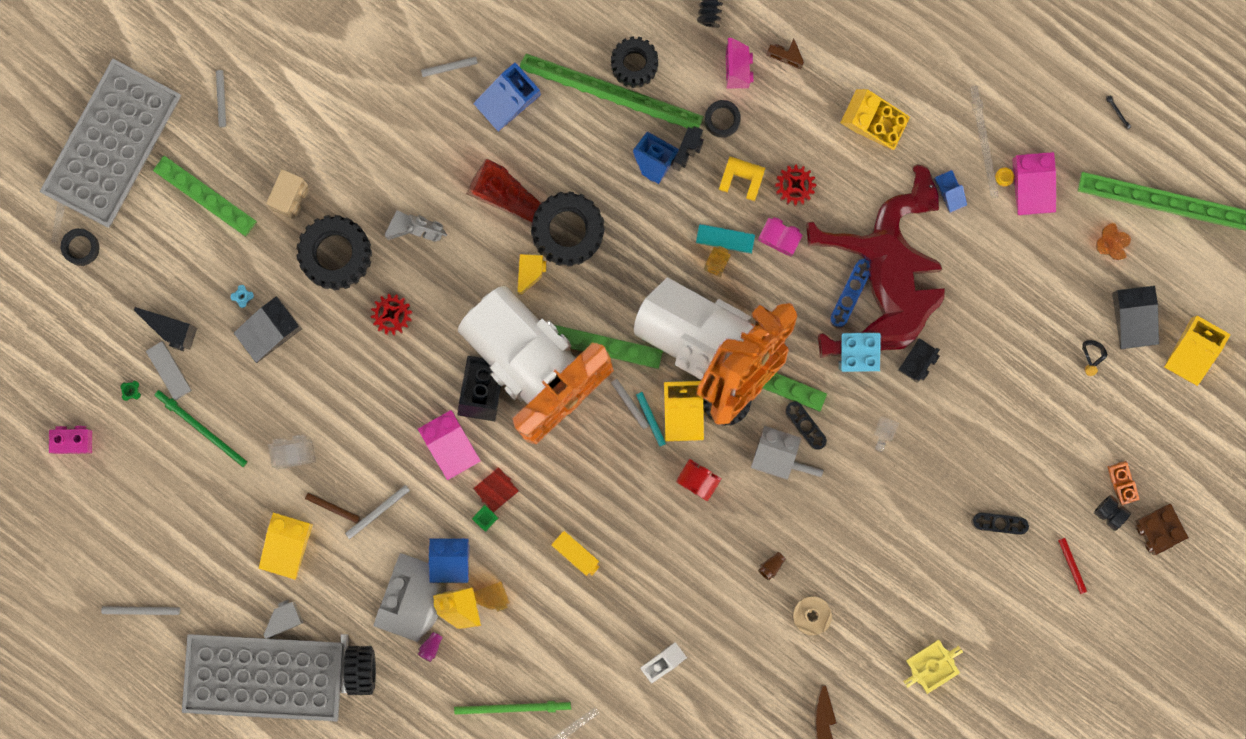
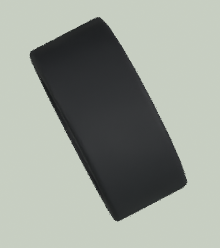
M728 100L713 102L705 113L707 130L719 138L732 136L737 131L741 122V114L738 107ZM720 108L730 110L734 117L732 126L725 130L716 128L712 123L713 112Z
M77 228L70 230L64 235L61 240L60 249L67 261L74 265L85 266L97 258L100 246L97 238L85 229ZM78 236L86 237L91 243V251L83 258H75L69 251L70 242Z

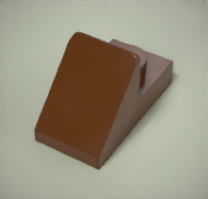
M794 38L788 51L781 45L775 44L773 46L770 44L766 56L800 70L802 69L804 60Z

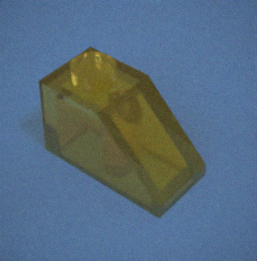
M721 246L718 248L714 247L706 261L704 270L721 278L731 258V254L728 253L729 250Z
M502 581L474 592L476 604L490 610L502 611L507 609V604L510 603Z

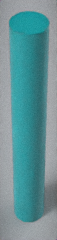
M644 393L636 394L659 447L665 445L664 437Z

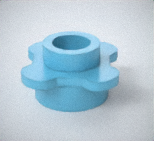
M239 285L238 290L231 294V300L236 301L241 308L246 307L247 303L254 298V294L248 292L244 285Z

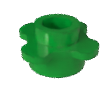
M123 382L120 388L124 401L133 398L138 400L141 397L138 389L140 386L139 382Z

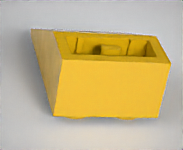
M856 89L840 123L855 133L895 150L910 116L870 90Z
M1198 315L1192 317L1164 368L1198 386L1223 350L1231 334Z
M700 381L664 382L665 442L704 440L703 398L697 395Z

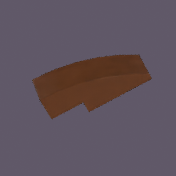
M826 685L820 686L815 706L814 724L816 739H833L830 725L837 724Z

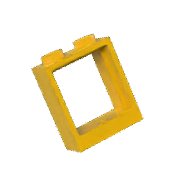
M565 531L551 544L586 576L589 574L593 576L600 568L597 565L599 561Z

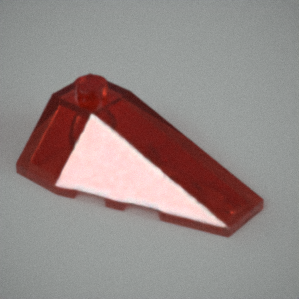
M489 159L483 162L473 177L466 193L483 203L531 223L535 211L541 204L505 167Z

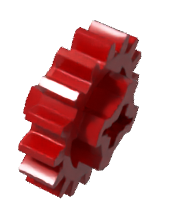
M795 164L794 169L787 166V172L781 170L782 176H777L776 178L779 183H775V187L779 188L776 191V195L781 194L780 200L786 199V205H789L790 202H793L794 207H796L798 202L804 205V199L810 201L809 194H815V191L812 190V188L817 186V184L812 183L815 180V176L810 177L811 170L805 172V166H802L801 169H798L797 164ZM784 180L787 183V189L785 191L783 188ZM806 180H807V183H808V190H807V191H806V188L804 187V182H805ZM798 182V183H799L798 188L795 187V188L793 189V188H792L793 183L796 184V183Z
M388 294L387 299L381 296L380 303L374 302L377 308H371L375 312V315H371V319H376L373 325H379V332L384 329L385 335H388L390 331L393 336H396V331L402 334L403 327L409 328L406 323L412 322L408 315L413 314V312L407 310L410 304L404 305L406 299L402 298L399 300L397 294L394 298ZM389 303H397L399 305L397 307L391 306ZM383 307V314L379 317L380 310ZM389 311H392L393 313H395V314H394V316H395L394 319H391L390 317H388V316H389ZM404 314V319L400 323V316ZM391 323L394 327H387L383 324Z

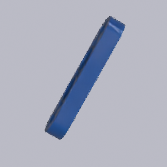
M861 259L855 264L831 314L830 323L836 328H841L847 323L869 278V270L863 272L861 277H865L864 280L859 276H854V273L858 275L861 270L858 267L859 265L865 263L867 264L866 268H870V261L867 259ZM858 280L861 285L860 289H851L850 282ZM844 297L852 299L850 307L843 306L842 299ZM838 307L844 311H849L848 314L843 313L842 319L844 322H839V324L836 323L834 318L841 311L837 310Z

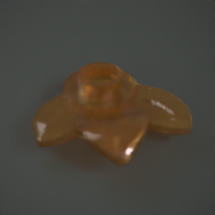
M1115 223L1108 224L1102 229V237L1097 240L1096 249L1100 254L1109 255L1114 260H1123L1126 258L1124 248L1130 244L1131 237L1127 233L1118 232Z

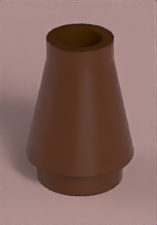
M777 552L760 565L759 573L770 581L771 578H775L786 558L780 552Z

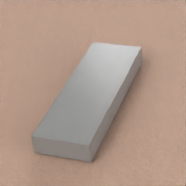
M163 341L146 350L175 401L192 391Z

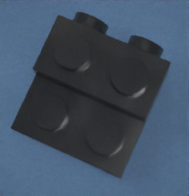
M695 126L687 128L673 163L674 170L680 172L682 167H686L689 156L694 157L696 153H700L704 139H702V129Z

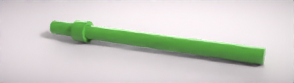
M547 701V703L460 706L454 707L455 715L548 711V713L556 712V710H571V702Z

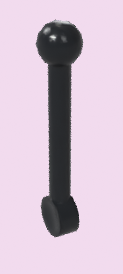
M1111 95L1107 96L1106 101L1112 105L1123 122L1125 129H1130L1131 125L1121 114L1113 101V97Z

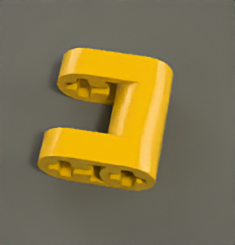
M729 156L719 190L728 193L733 175L751 180L746 199L755 201L766 168Z

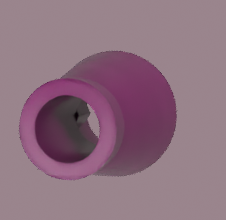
M432 632L431 636L418 649L417 655L431 662L436 657L443 637Z

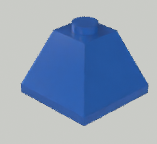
M647 131L633 149V154L642 175L650 181L659 184L672 165L679 149Z

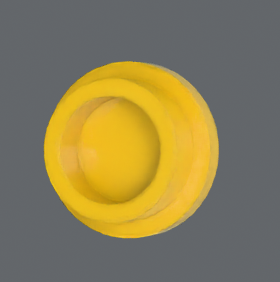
M1006 167L1000 168L995 174L996 182L1003 187L1011 185L1015 178L1013 171Z

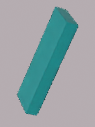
M699 224L696 244L752 254L755 235Z

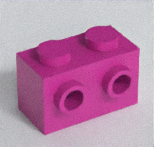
M55 426V430H49V453L92 454V430L86 429V426H74V429L67 430V426Z

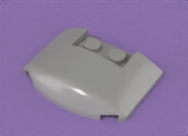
M400 553L378 610L374 626L418 642L420 637L429 632L439 616L434 608L433 595L446 592V583H430L429 563Z

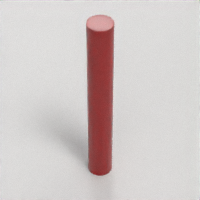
M1066 538L1058 540L1080 594L1088 592Z

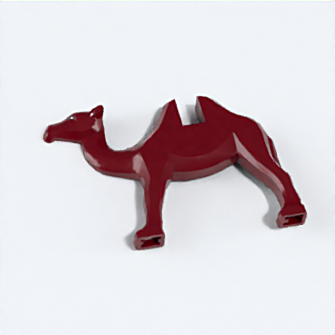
M919 164L913 167L915 178L911 193L894 196L882 204L876 216L871 234L864 236L849 233L833 234L821 231L813 221L806 223L808 247L816 245L820 247H835L858 254L870 261V268L868 269L870 286L875 301L883 315L860 333H880V351L905 349L915 341L925 327L929 316L941 306L945 297V288L915 291L914 274L936 273L943 269L939 261L912 248L904 239L899 226L900 219L906 214H921L939 210V194L930 171L927 167ZM824 333L818 335L820 358L830 355H841V340L834 341Z

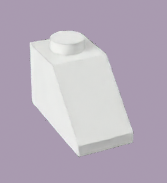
M675 642L644 664L640 669L652 684L678 666L687 657Z

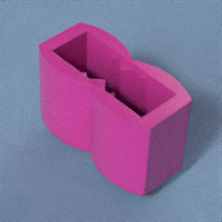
M773 217L772 219L768 218L758 241L792 257L803 235L798 228L794 226L787 227L783 225L782 220Z

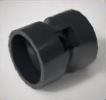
M1109 495L1095 509L1094 514L1102 520L1107 519L1106 525L1113 531H1116L1128 520L1131 512L1124 506L1118 507L1119 503L1112 495Z

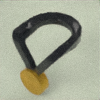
M1086 340L1082 344V350L1088 361V365L1084 370L1086 375L1094 376L1098 372L1096 366L1106 359L1108 354L1100 342ZM1088 345L1096 346L1101 351V357L1093 364L1086 348Z

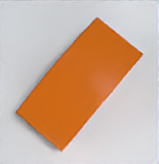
M1124 461L1108 466V472L1120 505L1140 500L1136 484L1131 477L1128 462Z

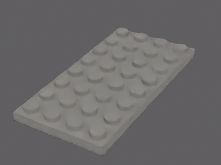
M112 59L43 184L40 193L110 228L179 102L181 94Z
M188 634L182 713L338 721L343 643Z

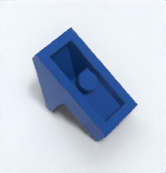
M953 170L934 178L949 213L967 206L963 185L959 186Z

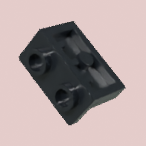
M919 338L898 371L916 383L920 380L924 381L930 372L927 370L930 364L935 365L940 355H938L940 349H935Z

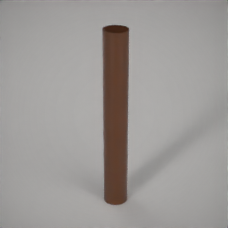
M309 492L307 493L305 500L356 524L359 522L360 516Z

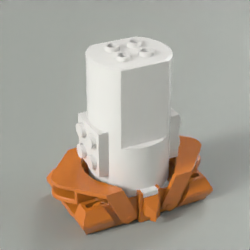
M667 277L644 299L635 320L634 334L676 358V366L701 379L697 388V395L712 403L710 413L717 425L727 424L736 417L750 400H754L762 391L763 386L785 364L789 348L785 345V340L794 330L797 313L791 303L780 304L772 312L759 305L752 312V317L755 320L754 325L750 323L751 316L720 299L713 303Z

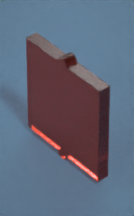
M499 467L473 488L482 499L481 502H485L493 512L519 492L511 482V478L507 477Z

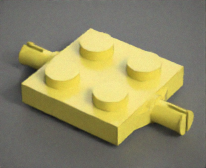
M936 640L905 660L912 672V676L903 681L906 684L905 686L908 688L918 682L927 694L960 673L955 666L953 658L963 653L959 646L948 651L939 640Z

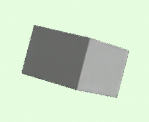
M398 210L396 211L385 232L387 240L409 234L406 226L409 223L411 224L412 220L408 215Z

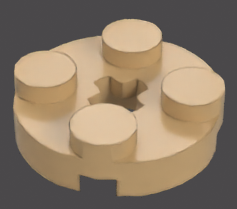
M818 597L803 598L794 608V624L799 631L806 635L814 636L821 634L829 628L832 621L829 605ZM814 610L818 618L817 620L813 619L811 622L807 614Z

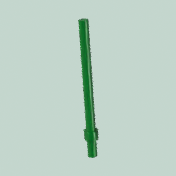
M160 390L154 394L156 398L165 404L169 411H174L243 468L246 466L248 461L178 406L177 401L173 398L170 399Z

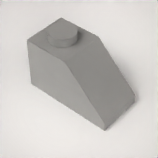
M286 600L278 604L279 608L274 609L264 633L265 639L304 623L296 602Z

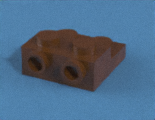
M1171 503L1135 520L1137 524L1135 528L1140 536L1143 535L1146 541L1144 543L1145 548L1152 555H1158L1189 538Z

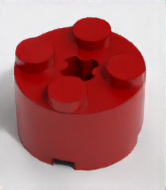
M689 459L679 474L676 483L708 502L722 478L703 466L698 467V463Z

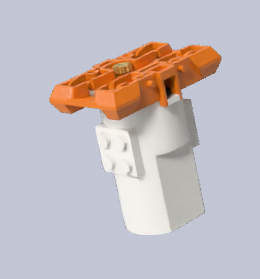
M507 286L498 287L487 294L479 304L467 313L458 327V332L491 366L490 369L493 372L491 376L501 387L503 385L506 386L504 389L513 400L518 398L520 401L524 400L527 403L513 417L515 429L528 443L535 445L539 443L614 372L611 358L603 345L592 343L575 358L572 355L570 349L572 345L563 334L559 336L557 328L549 320L547 322L543 319L539 321Z

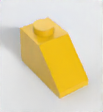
M520 254L518 295H523L542 278V273L546 272L547 261H543V255Z

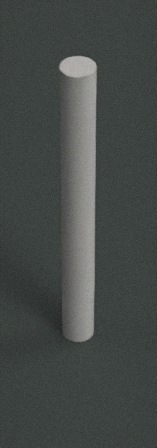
M404 485L345 533L346 536L351 539L410 491L409 488Z
M102 606L101 612L102 614L180 615V607Z

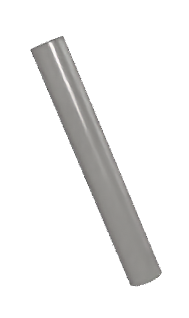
M476 57L423 69L421 72L422 76L426 77L475 65L478 62Z
M217 70L219 127L223 128L226 127L223 70Z
M618 379L613 380L611 384L644 430L650 425Z
M794 462L792 466L794 470L822 477L823 474L822 469Z

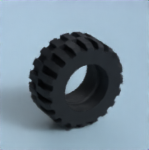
M569 191L568 193L559 192L557 195L549 196L547 200L539 205L532 220L531 236L539 254L543 255L547 261L554 262L558 266L567 265V267L589 260L599 249L605 231L604 219L600 214V209L594 205L591 199L585 198L583 194L578 195ZM561 212L576 213L585 223V236L575 246H561L551 237L550 223Z
M326 215L321 220L319 218L313 220L314 223L311 226L308 224L305 227L306 231L304 234L301 233L299 237L300 243H297V260L300 263L301 270L314 284L324 289L340 290V288H350V285L353 283L356 285L360 282L359 279L366 275V270L371 265V244L365 232L357 223H354L347 217L343 218L341 215H335V217ZM330 236H342L349 241L352 247L350 261L338 270L324 268L317 259L319 245Z

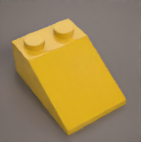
M273 513L267 530L259 569L296 580L313 524Z

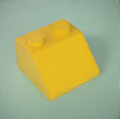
M473 587L433 595V604L437 615L457 629L481 626Z

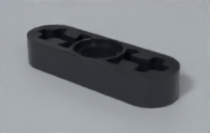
M789 403L785 413L809 446L814 450L824 448L827 439L800 403ZM790 406L798 407V414L800 416L804 414L806 417L801 418L796 423L795 419H798L796 414L791 415L789 413L791 411ZM807 420L811 423L809 431L801 429L802 421ZM816 429L817 432L814 433V435L817 438L821 437L823 439L821 441L822 445H814L813 442L815 440L812 437V435L810 436V438H808L806 435L812 433L813 430Z
M977 513L972 518L973 527L982 531L1022 535L1029 529L1028 521L1022 517ZM980 516H983V520L990 521V517H993L991 520L992 529L989 528L990 524H982V527H980V524L976 523V519H980ZM998 518L1004 519L1006 523L1003 529H998L995 526V521ZM1009 519H1012V524L1019 523V521H1021V524L1024 525V528L1020 529L1019 532L1018 528L1010 527L1011 531H1008V528L1010 526Z

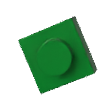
M486 505L472 518L485 532L499 519Z

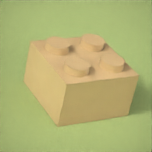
M281 169L266 205L272 211L293 219L300 212L302 198L305 199L308 194V184L303 178Z

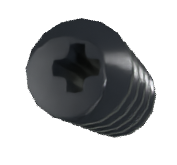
M701 0L702 2L699 3L701 9L698 10L699 17L697 22L706 27L719 28L720 25L715 23V21L721 20V17L716 14L722 13V10L718 9L717 6H723V3L718 0Z

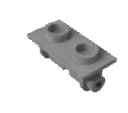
M409 215L412 222L407 224L406 230L410 234L419 237L423 234V238L434 242L440 241L442 235L447 236L443 225L438 221L432 222L420 215Z

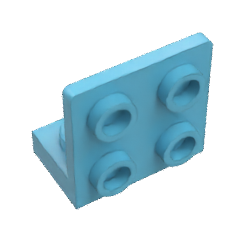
M842 333L841 361H839L838 367L840 371H880V333Z

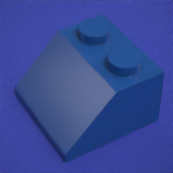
M429 538L430 583H469V539Z

